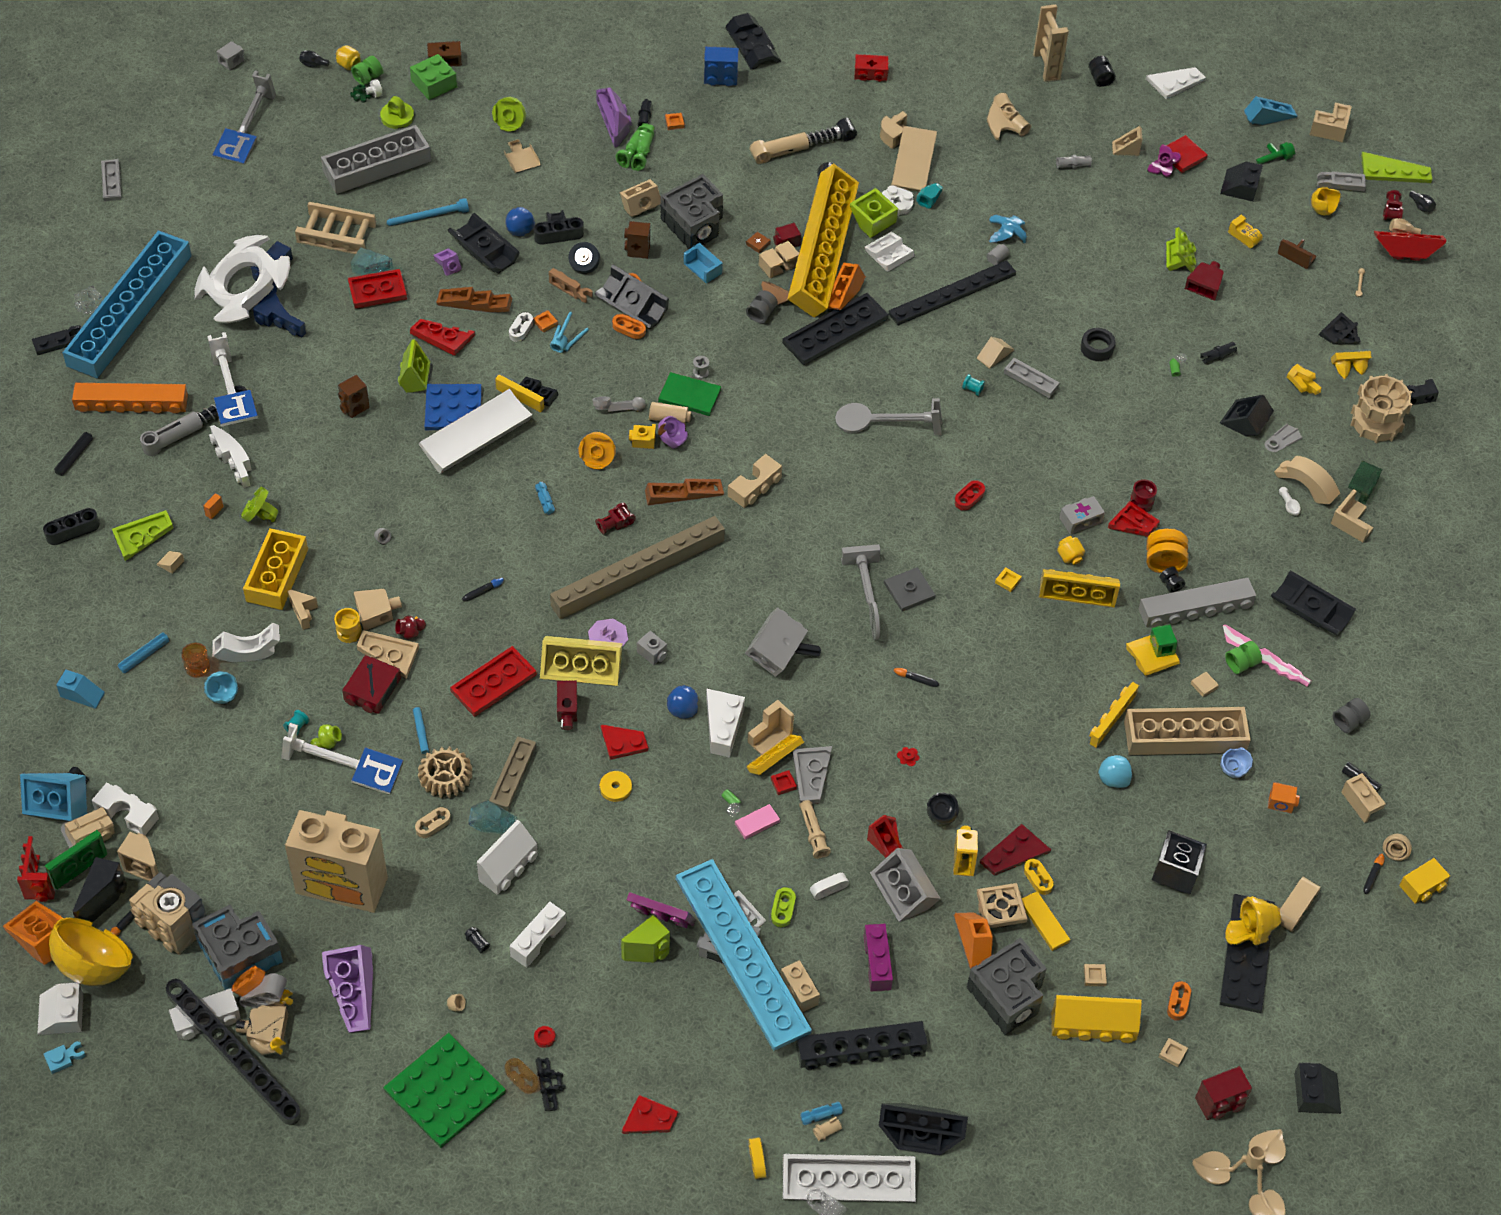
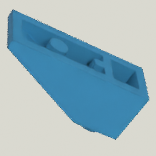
M1257 96L1244 110L1248 121L1252 124L1264 125L1298 117L1290 104Z

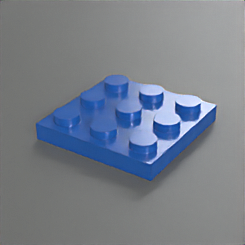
M427 384L425 430H441L480 407L481 384Z

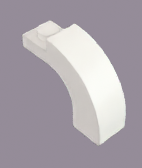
M272 623L259 634L249 637L235 636L223 631L213 640V657L228 662L265 659L274 654V645L280 640L279 625Z

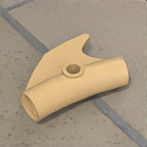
M1000 93L994 97L987 123L995 139L999 140L1000 132L1005 129L1017 132L1020 136L1026 135L1031 125L1019 114L1008 95Z

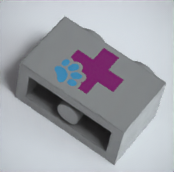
M1092 496L1074 504L1065 505L1061 508L1059 519L1071 535L1103 523L1105 512L1096 498Z

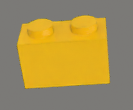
M1433 858L1405 875L1399 886L1416 904L1419 901H1427L1435 891L1438 893L1442 892L1448 886L1447 882L1450 875Z

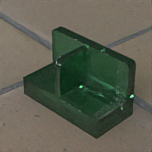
M1365 461L1360 463L1348 486L1349 489H1355L1361 493L1358 502L1366 504L1383 470Z

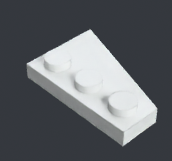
M1196 67L1146 76V80L1165 99L1204 82L1206 78Z

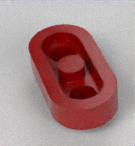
M976 480L969 482L956 494L955 506L960 510H969L984 496L985 485Z

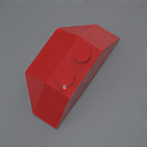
M1374 231V235L1394 259L1400 260L1404 257L1415 261H1420L1421 258L1426 259L1446 244L1447 241L1442 235Z

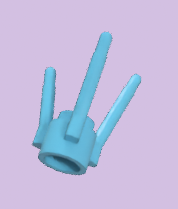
M569 312L562 328L561 325L557 326L553 340L550 343L551 349L562 353L564 350L568 351L589 330L588 328L584 329L572 341L567 342L568 339L563 333L570 321L572 312Z

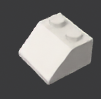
M80 983L57 984L40 995L38 1035L82 1031L83 991Z

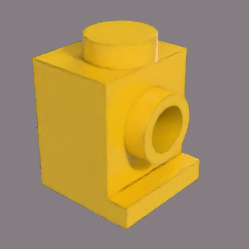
M652 424V426L634 425L633 430L629 431V441H632V447L654 449L656 424Z

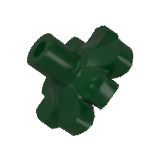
M362 84L353 87V92L350 93V96L356 102L360 100L364 103L366 99L372 97L371 93H366L365 86Z

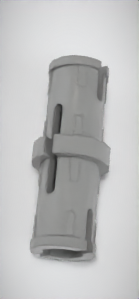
M1071 155V157L1056 158L1057 168L1072 167V169L1081 166L1090 167L1092 164L1091 156Z

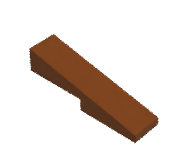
M685 479L684 483H647L645 489L648 505L724 495L721 479Z

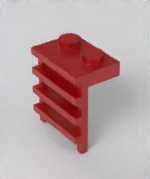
M28 836V842L23 843L22 846L25 854H21L23 865H19L21 876L17 877L24 899H35L39 902H46L48 899L54 900L55 891L48 873H37L40 855H36L32 846L33 836Z

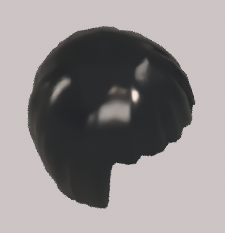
M944 792L933 795L927 803V814L930 820L938 825H949L954 822L959 814V805L956 797Z

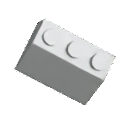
M897 848L870 872L899 922L929 910L941 899L912 850Z

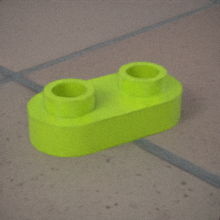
M780 888L775 894L771 921L777 927H786L791 922L796 895L790 888ZM787 898L789 901L783 902L782 899ZM778 916H784L785 919L779 920Z

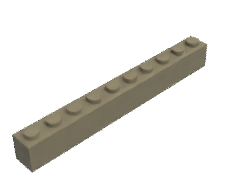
M713 516L551 593V607L561 620L723 542L725 528L716 516Z

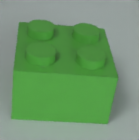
M439 54L410 67L411 81L428 100L457 87L456 73Z

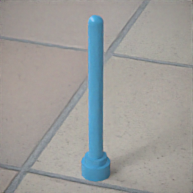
M466 198L459 199L453 205L388 219L386 223L388 226H393L454 211L469 212L468 202Z

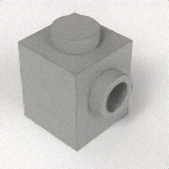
M649 631L637 642V653L652 665H655L658 661L662 662L666 658L667 643Z

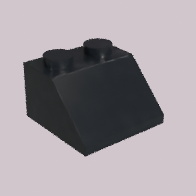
M1246 161L1227 169L1220 194L1253 202L1263 165Z
M1264 395L1236 399L1220 421V424L1244 436H1256L1261 433L1262 428L1270 420L1274 410Z
M1299 1063L1294 1072L1298 1112L1341 1114L1337 1073L1320 1063Z

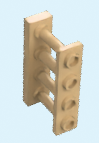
M1057 5L1041 7L1033 55L1034 57L1042 56L1045 63L1043 73L1045 82L1061 79L1069 33L1067 27L1058 28L1055 21Z
M308 203V212L311 217L306 228H296L297 243L364 256L366 249L363 237L368 227L376 228L374 214L319 203ZM318 217L327 219L322 231L313 230ZM335 220L344 222L339 235L329 233ZM351 223L361 225L356 238L346 236Z

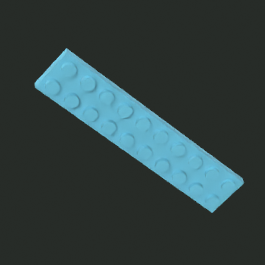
M713 859L677 874L676 881L773 1051L811 1034L812 1030Z

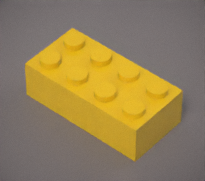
M269 528L243 587L246 602L283 610L289 596L288 591L292 589L308 552L306 536Z

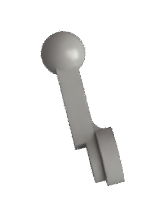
M607 396L592 399L595 409H608V412L630 409L642 411L646 406L645 400L641 397L619 402H612L611 398Z

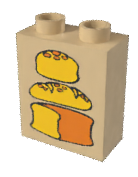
M299 810L285 844L296 894L374 913L388 879L380 829Z

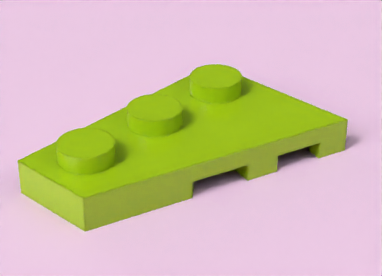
M167 510L113 528L112 532L124 561H126L172 530L173 524Z

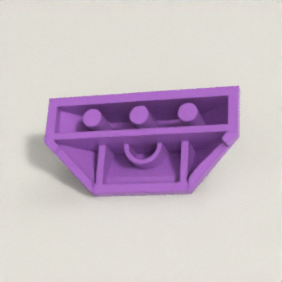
M610 87L596 90V102L613 145L618 147L629 133V126L632 125L629 115L627 116L626 105L622 104L620 97Z

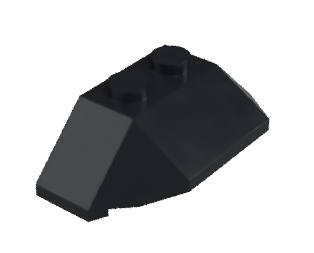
M881 1103L878 1126L897 1149L942 1155L965 1139L968 1116L946 1109L920 1105Z

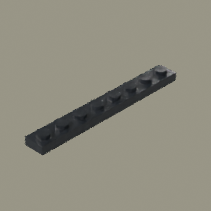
M1007 260L895 307L889 310L888 314L897 326L1013 277L1016 275V271Z

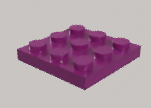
M631 892L628 894L627 901L631 903L630 907L641 914L649 915L650 912L659 920L668 922V919H670L675 925L686 929L688 925L693 927L696 919L687 911Z

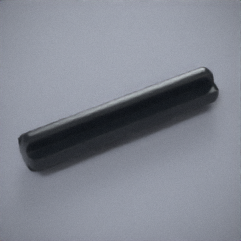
M84 432L54 468L56 474L60 476L65 474L93 440L92 434Z

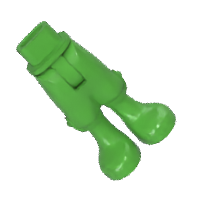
M646 123L638 127L629 143H627L626 150H619L615 156L620 166L629 168L631 163L632 170L636 171L642 170L647 163L645 157L650 152L649 148L654 137L655 127Z

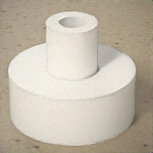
M379 80L370 81V87L365 88L366 93H372L375 98L382 96Z

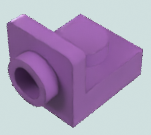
M449 248L433 255L435 261L443 267L446 276L462 269L458 255Z

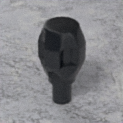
M310 50L302 51L299 56V61L309 67L321 65L328 67L330 63L329 60L323 59L316 52Z
M1414 191L1409 193V197L1414 199L1418 209L1430 213L1436 208V202L1431 196L1417 194Z

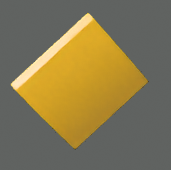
M1150 635L1126 644V649L1136 659L1137 667L1145 676L1180 664L1176 653L1174 655L1156 657L1150 642Z

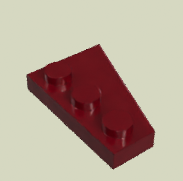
M1021 824L980 859V864L995 876L1015 868L1029 859H1035L1043 854L1051 853V849Z

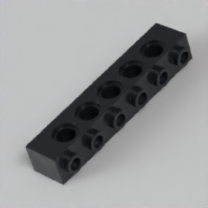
M923 1021L806 1035L796 1041L800 1068H806L807 1070H814L818 1066L823 1065L836 1067L839 1063L847 1062L850 1065H854L862 1060L876 1062L886 1057L899 1059L902 1055L909 1054L917 1057L926 1052L928 1045ZM904 1039L909 1043L903 1044L899 1040ZM885 1042L887 1046H880L878 1043ZM858 1045H864V1046H866L867 1048H865V1049H860V1048H858L857 1046H858ZM842 1047L846 1051L840 1052L837 1048ZM822 1050L825 1053L817 1054L815 1051Z

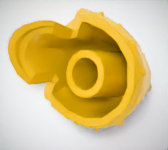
M1253 896L1245 898L1240 909L1241 920L1229 922L1225 938L1230 944H1240L1247 940H1251L1255 945L1267 942L1272 930L1281 924L1280 908Z

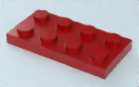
M511 646L451 686L450 691L475 717L535 677L537 671Z

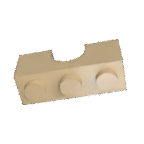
M767 454L763 455L753 464V475L757 479L748 480L740 475L728 485V497L743 508L748 504L752 505L761 493L765 494L773 483H778L782 478V465Z

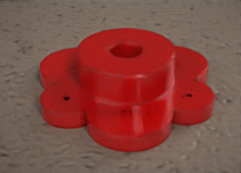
M904 747L902 751L897 753V757L901 759L900 763L907 764L908 766H914L916 761L920 759L915 748L909 749Z

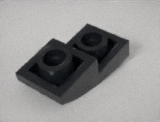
M525 376L519 384L544 398V405L550 407L559 395L556 389L542 386L540 380Z

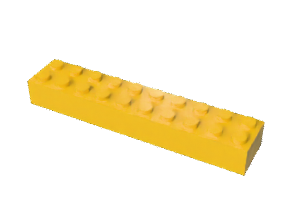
M834 163L820 173L787 298L812 317H816L828 309L852 213L850 203L855 201L859 185L857 180Z

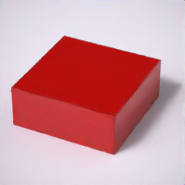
M789 770L771 776V782L778 795L797 789V785Z

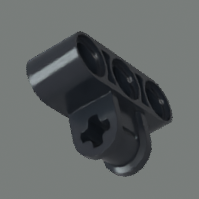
M560 210L557 213L546 212L547 221L537 223L534 226V240L540 245L578 240L584 236L583 220L578 217L565 218L564 210Z

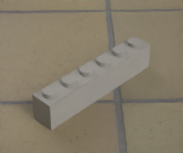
M1243 578L1141 599L1138 609L1146 627H1157L1165 623L1176 624L1180 620L1185 619L1194 620L1205 615L1210 617L1219 612L1229 613L1239 608L1248 609L1254 605L1256 594L1249 578Z

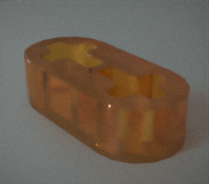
M511 1058L505 1063V1074L522 1092L531 1094L538 1089L537 1076L520 1059ZM510 1066H518V1071L520 1074H518L516 1071L510 1072ZM523 1078H525L527 1081L533 1080V1086L527 1085L525 1087V1081Z

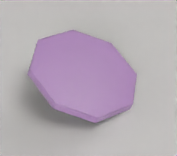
M615 619L596 621L588 631L589 640L623 643L622 647L628 641L626 626Z

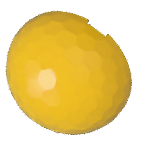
M63 918L58 920L50 934L49 950L53 962L67 978L83 985L100 986L117 980L129 969L131 959L133 958L128 946L115 934L107 929L103 932L93 927L92 922L83 919Z

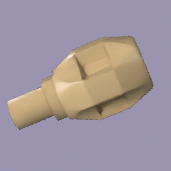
M1401 218L1393 219L1389 226L1392 232L1421 233V229L1415 228L1407 220Z

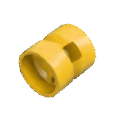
M352 608L339 610L334 617L338 639L345 643L357 641L362 634L358 612Z

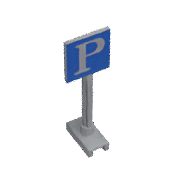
M254 71L252 77L256 87V95L238 131L225 128L212 156L245 164L257 140V136L246 134L247 129L262 98L274 99L276 96L270 74H267L264 78L259 76L258 71Z

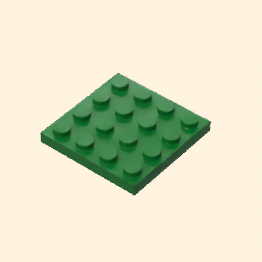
M449 1032L383 1087L384 1091L440 1148L506 1093V1089Z

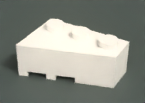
M707 689L706 703L710 752L730 758L744 712L745 697Z

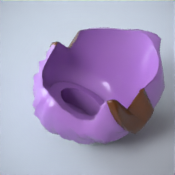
M665 417L658 424V435L663 443L672 449L677 448L687 440L686 424L680 422L675 417Z

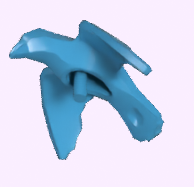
M999 215L990 217L989 221L991 223L1002 225L1001 229L990 237V242L1005 240L1012 237L1013 234L1017 235L1023 243L1026 242V233L1020 227L1025 224L1022 219L1014 215L1010 218Z

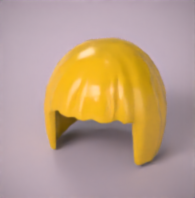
M1328 187L1318 188L1311 196L1312 208L1320 215H1331L1337 209L1341 194L1338 190L1329 189Z

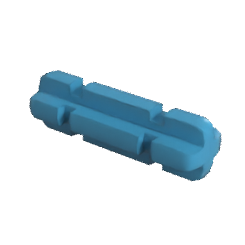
M539 482V484L535 485V489L538 492L544 513L550 515L555 511V508L547 491L546 484Z
M835 1102L831 1106L825 1105L812 1109V1112L809 1110L804 1111L800 1117L802 1123L807 1125L812 1123L813 1120L817 1122L830 1118L833 1114L834 1116L841 1115L843 1109L840 1102Z

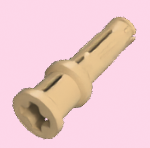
M810 800L803 801L799 804L809 832L808 842L812 845L813 857L815 859L827 857L830 855L831 850L826 845L825 833L820 830L812 802Z

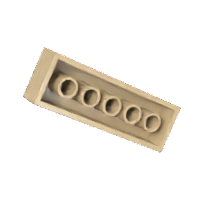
M1245 707L1127 709L1124 720L1129 755L1225 753L1229 749L1240 747L1247 750L1250 743Z

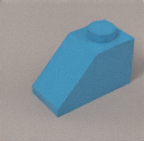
M69 670L64 671L56 685L60 697L95 709L105 694L102 689L84 675Z

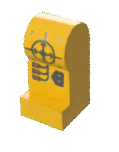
M1240 215L1231 221L1228 233L1249 248H1253L1262 241V234L1259 230L1245 222L1246 218Z

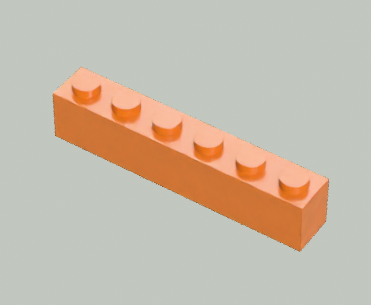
M75 383L72 402L74 409L80 412L116 411L122 413L124 411H134L141 413L143 411H150L154 413L186 412L188 393L186 384Z

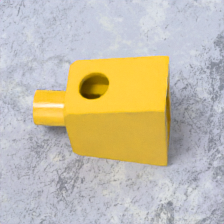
M962 826L957 830L954 846L953 875L974 876L978 853L977 831L972 830L970 826ZM962 853L969 854V858L962 859Z

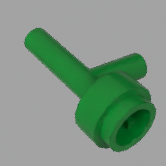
M1285 142L1280 144V150L1278 151L1272 143H1269L1267 149L1271 154L1257 158L1256 162L1257 164H1263L1282 156L1285 160L1291 159L1295 155V148L1292 143Z

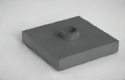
M918 567L884 580V585L901 612L935 599V593Z

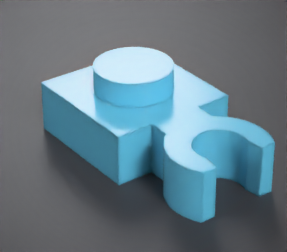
M80 1042L73 1043L67 1050L62 1045L43 1053L52 1074L72 1066V1059H82L86 1056L84 1051L75 1052L77 1048L82 1047Z

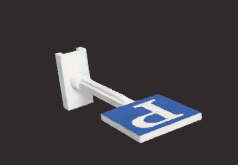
M223 332V337L212 339L211 335L207 337L213 364H220L228 395L214 398L221 426L257 419L258 416L251 391L235 392L228 367V362H232L226 332Z
M289 724L288 737L284 736L282 759L290 760L294 750L304 751L355 768L356 771L352 778V783L390 794L402 765V759L368 748L364 749L360 760L353 759L305 743L304 740L297 738L298 725Z

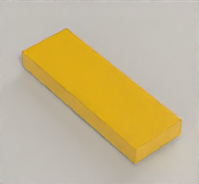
M498 375L495 378L497 390L503 393L510 389L521 403L540 413L543 411L544 398L502 375Z
M790 734L747 765L748 771L760 775L803 744L802 737Z
M1038 891L1022 898L1025 912L1052 951L1070 943V938Z

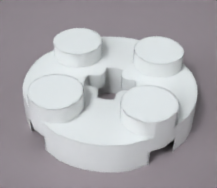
M893 185L882 192L886 198L899 208L897 216L904 213L907 214L912 210L914 202L912 192Z

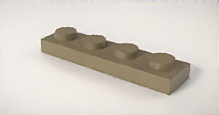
M517 736L489 799V806L506 811L509 810L536 748L535 741Z

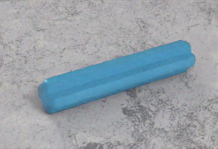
M164 632L156 636L118 664L119 670L122 673H126L168 643V636Z

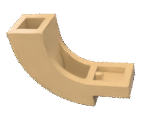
M1295 456L1291 461L1282 462L1274 471L1279 478H1292L1302 482L1309 489L1316 503L1330 504L1340 494L1335 481L1329 473L1319 464L1308 458Z

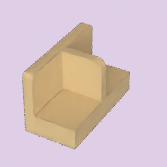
M1363 773L1347 780L1341 792L1364 823L1368 822L1372 813L1383 809L1386 804Z

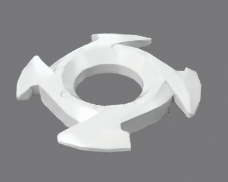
M254 235L235 240L233 243L236 247L216 265L210 275L207 269L203 267L195 286V300L201 299L204 294H209L222 309L214 317L216 322L231 323L249 318L248 311L269 294L274 288L272 285L273 281L279 290L283 289L290 271V257L280 256L279 260L274 261L260 248V245L270 239L268 236ZM247 266L259 268V277L252 287L240 294L228 293L227 285L234 273Z

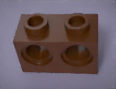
M357 375L338 384V397L341 402L339 406L343 414H348L353 418L370 408L367 386Z

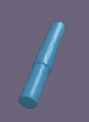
M416 707L413 709L421 753L425 754L429 753L421 709Z

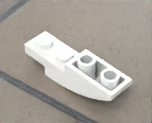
M214 425L210 426L212 434H209L212 445L216 444L217 446L215 452L218 459L222 458L224 463L229 462L231 470L235 469L236 471L234 476L237 483L241 482L243 488L249 487L250 481L247 471L251 470V465L246 452L227 432Z

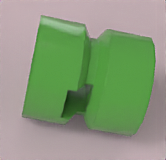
M371 55L351 68V72L357 82L366 85L372 79L382 75L383 68L378 59Z
M1248 641L1239 647L1227 651L1225 659L1231 670L1235 674H1239L1249 667L1251 668L1261 663L1262 654L1256 643Z

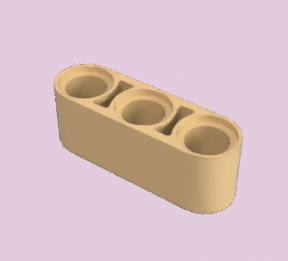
M1302 877L1280 909V925L1292 932L1294 926L1299 923L1304 911H1307L1321 887Z

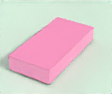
M768 804L736 820L735 826L746 840L779 823L780 818L771 805Z

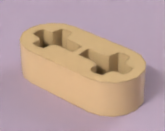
M439 807L419 819L415 824L417 835L421 838H428L447 826L451 820L449 810ZM438 815H441V816H444V815H445V819H444V820H442L441 818L438 819ZM423 825H424V827H427V826H428V830H427V831L424 830V829L421 830V826H423Z

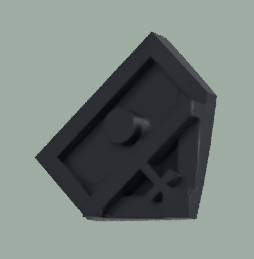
M1342 312L1318 334L1331 344L1360 343V337H1358L1357 333L1358 322L1353 323Z

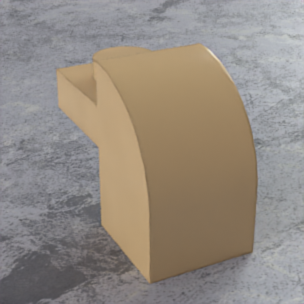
M902 111L898 115L893 116L892 119L887 116L882 119L880 137L891 149L898 146L901 142L903 127L907 124L906 113Z

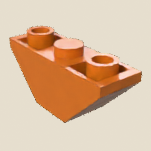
M974 912L955 913V921L971 969L991 956L992 934L986 918Z

